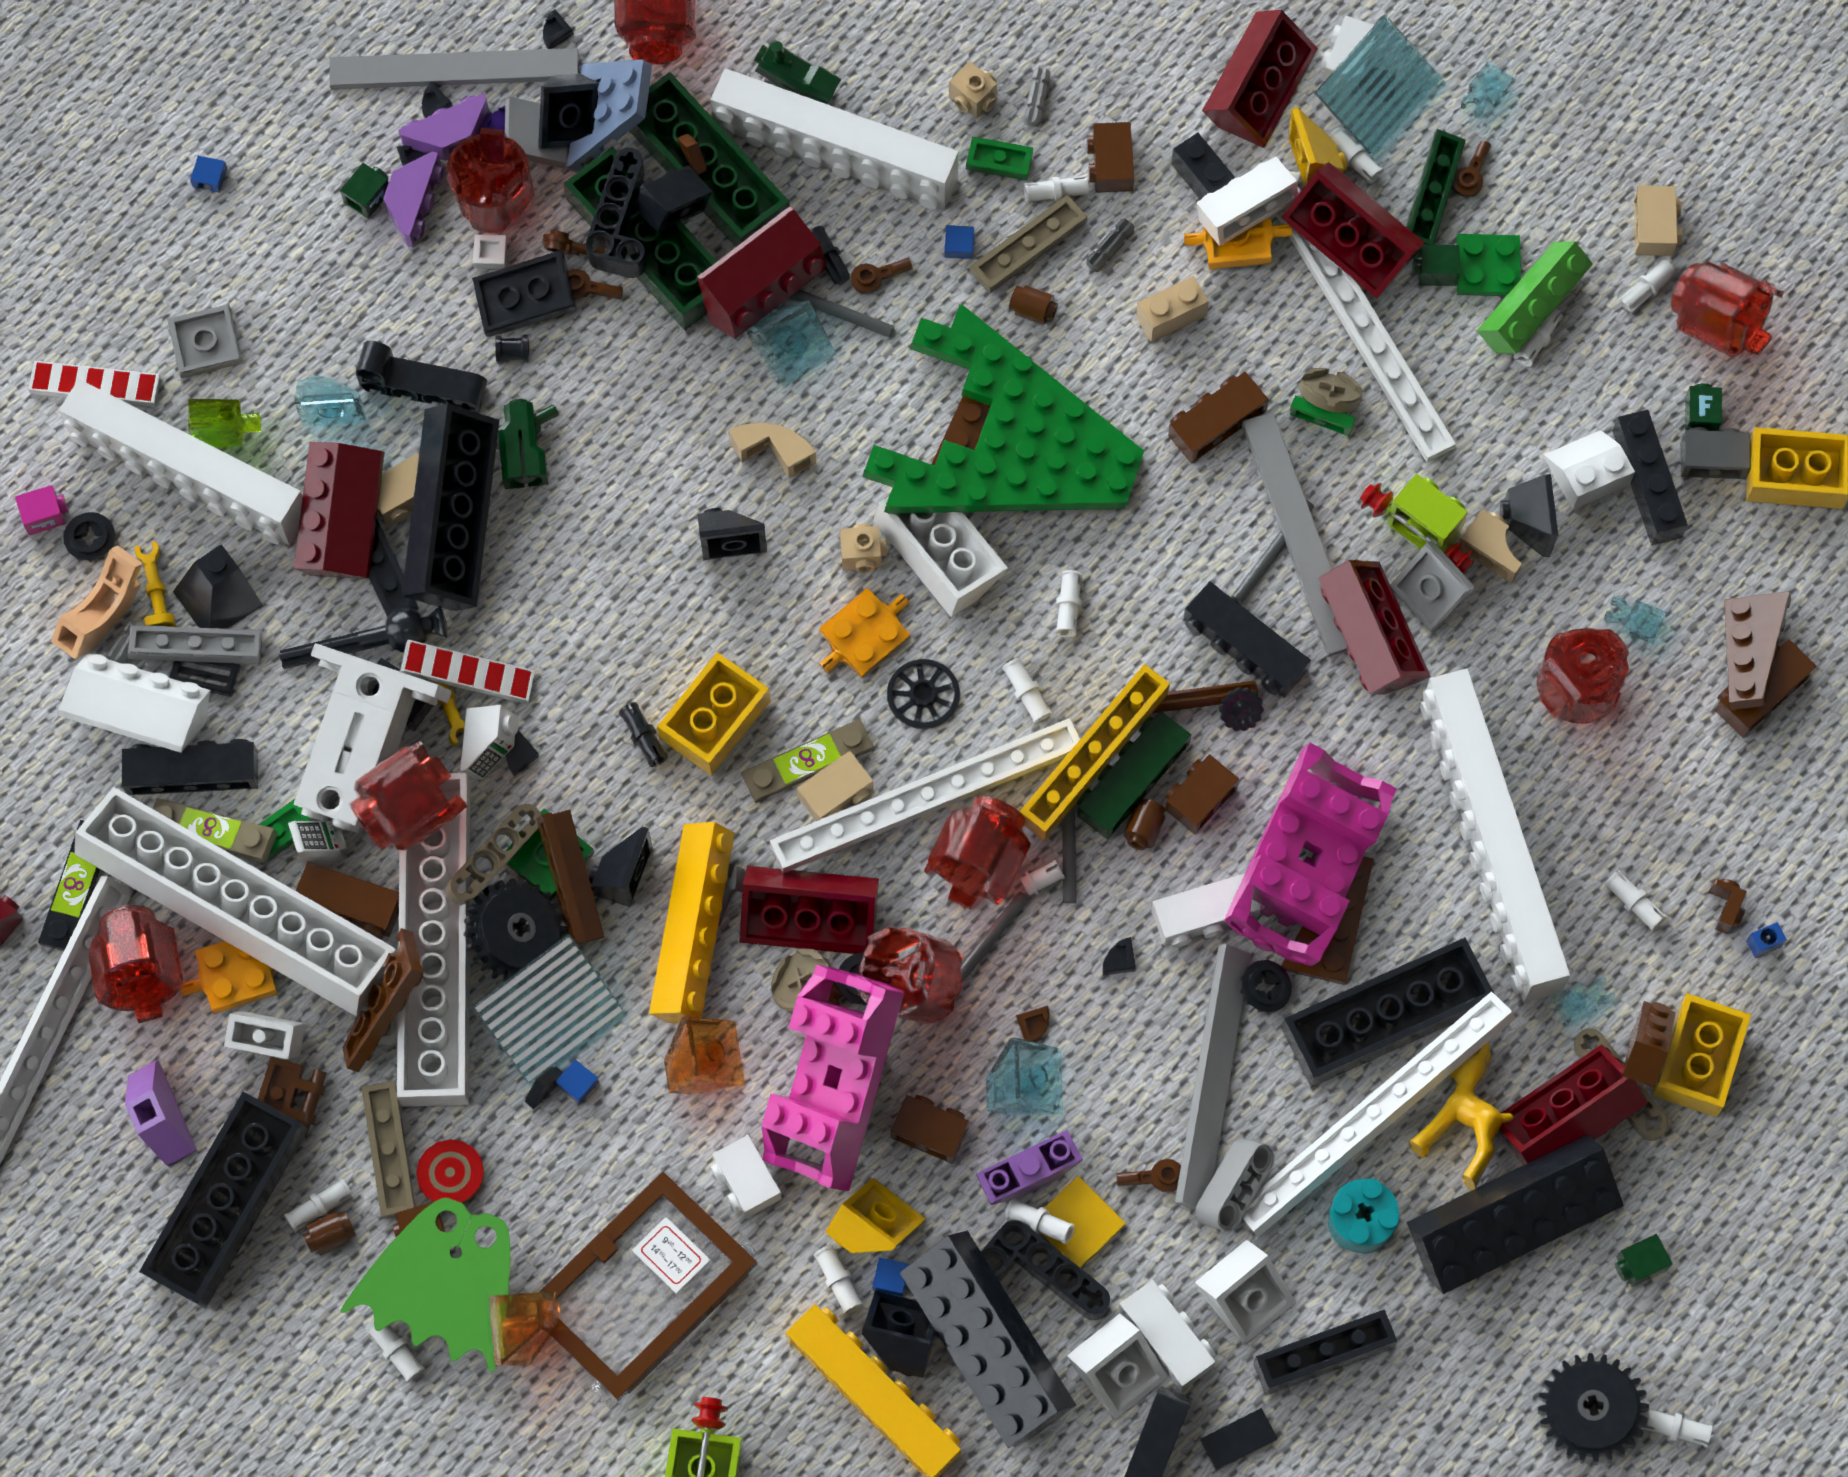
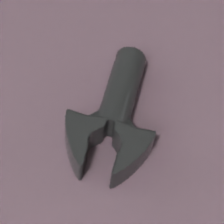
M730 863L718 926L721 925L732 894L736 891L742 893L745 869Z

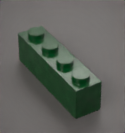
M1162 711L1155 718L1150 716L1144 721L1139 729L1141 733L1134 742L1129 740L1118 753L1120 759L1114 766L1108 764L1098 776L1097 780L1100 782L1093 790L1086 789L1077 801L1079 805L1077 817L1107 840L1132 813L1134 806L1144 799L1190 745L1192 734Z

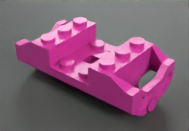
M1312 743L1307 744L1302 748L1224 921L1236 933L1253 941V944L1261 950L1272 951L1285 959L1308 966L1318 963L1344 915L1350 901L1345 898L1367 848L1376 843L1389 814L1397 788L1384 781L1365 777L1336 762L1324 749ZM1356 796L1378 801L1380 805L1376 808ZM1302 848L1312 852V858L1306 856L1305 861L1298 859ZM1252 900L1262 904L1260 913L1266 917L1274 914L1279 917L1277 922L1285 927H1289L1296 922L1320 936L1307 945L1290 940L1261 925L1250 914Z
M816 965L814 974L797 996L789 1025L790 1029L806 1034L790 1096L770 1094L761 1127L765 1150L762 1158L763 1161L817 1180L820 1185L830 1189L850 1190L904 996L902 990L891 987V985L883 982L870 980L861 975L832 967ZM833 982L843 983L870 993L871 997L865 1012L847 1009L828 1002ZM790 1138L824 1151L823 1165L787 1155L786 1152Z

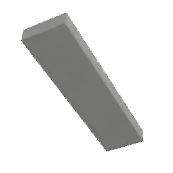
M130 625L128 658L136 660L260 664L262 630Z

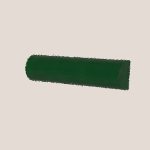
M1436 129L1406 223V227L1425 243L1424 245L1435 244L1466 139L1440 129Z

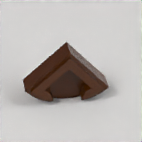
M688 134L678 137L677 139L693 171L697 175L707 171V166L698 143Z
M1048 1006L1016 1015L1026 1048L1038 1043L1039 1039L1046 1033L1050 1018Z

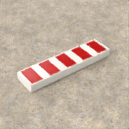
M34 361L28 390L30 394L67 397L78 379L128 404L156 407L161 377L160 374Z
M407 640L400 672L417 678L526 704L529 701L535 673L534 670L412 640Z

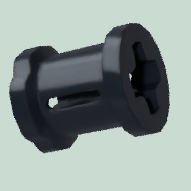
M528 334L522 335L521 338H502L501 335H497L495 337L497 364H502L504 360H523L524 363H529Z

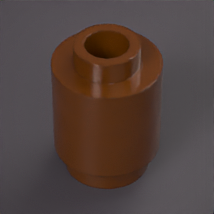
M1027 285L1024 288L1016 286L1010 299L1009 310L1015 311L1016 316L1045 325L1047 320L1052 321L1054 319L1058 303L1054 302L1055 296Z
M1142 799L1138 805L1134 806L1123 833L1125 839L1128 840L1129 846L1137 850L1154 847L1165 820V808L1161 804L1153 800Z
M345 1211L339 1214L336 1212L331 1213L306 1225L309 1232L303 1234L310 1252L313 1253L318 1250L320 1256L350 1243L349 1239L356 1236Z

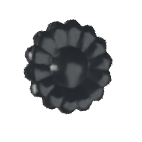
M1237 687L1234 691H1229L1227 696L1221 700L1222 705L1219 707L1221 712L1220 719L1225 722L1226 727L1232 728L1234 731H1246L1249 728H1254L1256 722L1262 719L1261 714L1264 712L1262 707L1263 700L1258 697L1257 692L1251 691L1247 687L1244 689Z

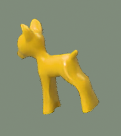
M1489 1041L1448 1075L1456 1081L1455 1091L1449 1096L1437 1116L1409 1141L1412 1145L1410 1149L1424 1158L1439 1137L1455 1121H1459L1463 1125L1472 1128L1476 1136L1478 1148L1474 1158L1462 1175L1464 1185L1470 1190L1477 1188L1483 1173L1495 1153L1493 1141L1502 1123L1513 1119L1512 1114L1500 1113L1494 1106L1475 1095V1087L1484 1076L1491 1060Z

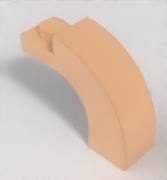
M118 545L110 549L96 585L82 603L59 617L50 642L75 660L95 648L132 604L141 585L136 580L143 563Z

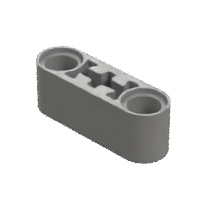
M1239 1138L1232 1144L1197 1203L1196 1218L1199 1223L1226 1232L1232 1231L1238 1226L1274 1164L1275 1154L1270 1145L1246 1138Z

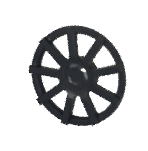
M918 659L905 663L894 672L887 687V702L893 715L905 725L916 729H929L942 725L955 713L960 700V688L955 675L945 665L930 659ZM922 664L937 667L930 680L924 679ZM917 665L918 680L913 682L903 671ZM942 671H944L952 682L935 687L934 683ZM898 677L910 686L911 689L909 691L893 690L894 683ZM954 688L953 702L937 696L940 692ZM893 696L910 697V701L897 709ZM939 703L950 709L942 717H939L933 704ZM916 705L917 711L914 721L902 715L907 709ZM923 708H928L934 721L920 722Z

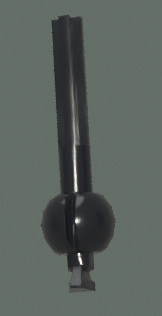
M441 605L424 617L417 610L400 608L387 617L384 626L280 650L279 657L283 669L320 661V659L311 656L315 643L346 654L389 644L393 649L404 653L407 640L425 644L429 634L447 638V621Z

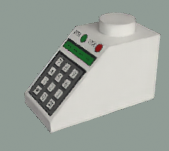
M502 705L467 708L460 770L475 780H483L514 747L515 734L518 731L517 715Z
M293 821L288 823L297 854L304 868L307 862L324 867L344 860L342 850L347 848L342 830L335 831L331 821Z

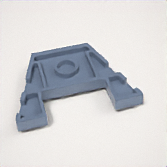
M645 60L585 63L581 65L580 74L599 83L597 88L599 94L597 108L594 111L593 133L570 143L567 168L575 173L579 172L584 168V164H582L584 160L589 156L594 158L599 156L603 152L604 144L612 138L616 141L645 119L652 71L651 64Z

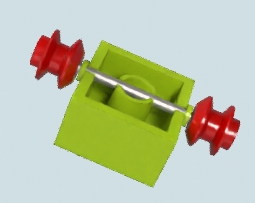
M1417 473L1394 500L1393 491L1387 494L1381 491V482L1376 486L1370 484L1360 496V500L1363 501L1361 509L1368 506L1373 509V518L1383 514L1387 515L1386 524L1420 550L1427 542L1433 541L1464 575L1468 572L1474 563V560L1471 559L1473 551L1465 554L1460 550L1461 542L1453 544L1462 533L1468 513L1458 499L1446 496L1439 490L1438 485L1433 480L1427 477L1422 478Z
M702 1397L701 1402L694 1403V1406L700 1410L699 1416L691 1420L701 1429L700 1432L672 1428L665 1477H738L743 1449L742 1439L714 1434V1431L726 1426V1423L720 1420V1414L728 1411V1408L722 1406L721 1399Z

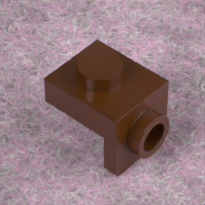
M1715 879L1708 892L1727 900L1715 927V930L1728 934L1732 926L1739 927L1746 911L1740 908L1747 891L1741 889L1738 883L1729 879Z

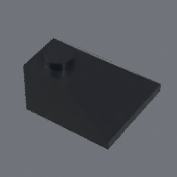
M582 74L552 76L541 86L539 148L570 146V143L593 133L594 111L597 108L598 82Z
M1544 474L1509 488L1505 500L1500 501V515L1504 520H1507L1510 532L1542 557H1550L1558 537V527L1551 474Z
M711 508L704 511V513L697 514L703 560L767 552L764 523L731 510L723 511L720 508Z
M222 544L196 560L173 590L174 595L199 628L228 629L263 606L240 568Z
M642 826L603 855L599 866L594 865L592 867L589 881L593 896L631 907L653 848L649 828Z
M875 1291L862 1329V1335L889 1370L900 1372L906 1376L924 1377L936 1332L917 1301Z

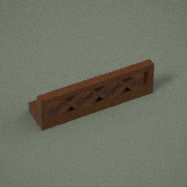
M570 809L553 814L552 812L542 814L536 820L560 909L564 915L563 920L568 929V938L570 937L573 941L570 943L571 947L605 938Z

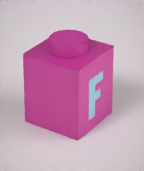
M53 485L15 496L22 523L29 536L66 524L64 514L69 512L64 495H57Z

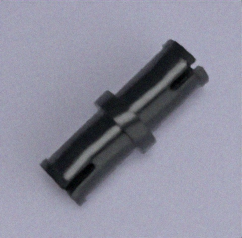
M636 702L630 703L631 710L627 704L621 708L619 715L623 718L631 732L630 738L633 744L640 747L650 767L657 766L655 760L658 761L659 765L667 760L668 755L655 736L656 729L653 725L648 724Z

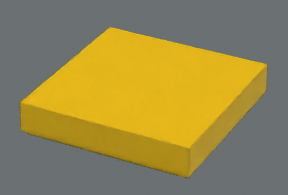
M1077 1176L1044 1207L1049 1210L1050 1215L1074 1224L1075 1230L1068 1244H1063L1061 1241L1041 1233L1040 1235L1078 1267L1082 1268L1126 1226V1223Z

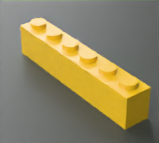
M1144 663L1019 811L1018 821L1045 841L1077 803L1085 790L1093 784L1102 770L1114 759L1122 747L1167 696L1170 683Z
M716 822L690 823L683 826L649 1014L667 1023H701L735 835L734 832Z
M814 1304L785 1332L786 1339L924 1477H939L961 1455V1449L958 1447L961 1443L959 1438L947 1427L942 1431L933 1422L936 1419L934 1413L923 1403L918 1407L909 1398L912 1392L899 1379L893 1382L885 1374L888 1369L883 1362L875 1355L869 1358L860 1349L863 1343L851 1331L845 1334L836 1325L839 1322L838 1318L827 1307L821 1310Z

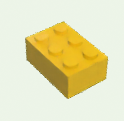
M1754 427L1750 436V470L1747 474L1746 483L1747 502L1833 509L1844 508L1848 500V435Z
M716 652L658 724L659 739L712 776L771 702L770 690L743 669Z
M1686 993L1677 1011L1669 1052L1652 1096L1717 1117L1724 1108L1752 1014Z

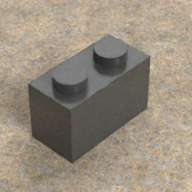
M1703 427L1685 430L1680 441L1681 477L1745 479L1750 470V432H1740V430L1733 428L1722 431H1708V429Z

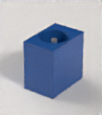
M198 155L190 179L192 187L203 189V186L207 187L209 185L211 186L210 191L220 193L227 171L226 162Z
M946 225L944 258L973 259L974 227Z
M1776 922L1751 933L1746 942L1754 957L1758 958L1781 948L1787 939L1779 923Z
M575 1059L555 1082L557 1087L580 1105L599 1083V1079Z
M879 1257L872 1287L873 1291L903 1297L905 1281L900 1272L909 1264Z

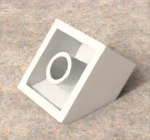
M1601 430L1543 455L1572 510L1629 486L1635 473L1621 445Z
M1245 1240L1195 1282L1207 1303L1243 1345H1246L1296 1303L1268 1255L1248 1240Z
M1120 1313L1067 1355L1078 1375L1115 1420L1168 1378L1141 1331Z

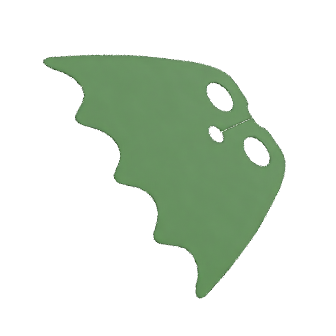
M449 1198L435 1201L418 1214L383 1251L341 1308V1313H345L359 1305H367L373 1310L376 1331H380L396 1321L405 1322L411 1329L414 1346L420 1345L429 1337L440 1336L447 1342L452 1361H457L471 1349H478L484 1354L489 1371L493 1372L498 1359L509 1292L511 1248L509 1230L506 1223L502 1219L488 1213L472 1215L466 1210L463 1203ZM443 1211H451L457 1217V1226L450 1232H442L436 1226V1217ZM484 1226L494 1229L497 1236L495 1243L487 1248L480 1247L475 1242V1233ZM459 1246L461 1248L462 1255L459 1258L451 1257L450 1250L452 1247Z

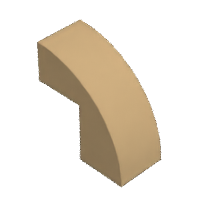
M750 423L728 430L729 441L742 462L770 448L788 478L816 464V452L812 446L799 434L786 427L771 423Z

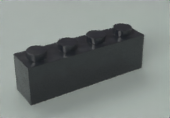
M1649 410L1617 417L1612 431L1616 442L1621 445L1635 471L1630 484L1651 546L1681 539L1688 524Z
M1211 581L1205 585L1185 608L1183 619L1186 621V627L1195 635L1200 636L1202 633L1211 640L1210 645L1219 654L1226 655L1227 653L1234 658L1236 666L1246 675L1253 673L1262 680V687L1270 694L1276 695L1278 693L1285 698L1308 672L1311 660Z
M233 739L230 743L217 744L215 741L210 740L199 741L197 745H187L181 753L164 747L135 744L131 748L122 749V788L129 796L258 789V750L254 742H250L247 739Z
M1383 1309L1255 1357L1253 1365L1265 1396L1392 1350L1397 1343V1339L1386 1311Z

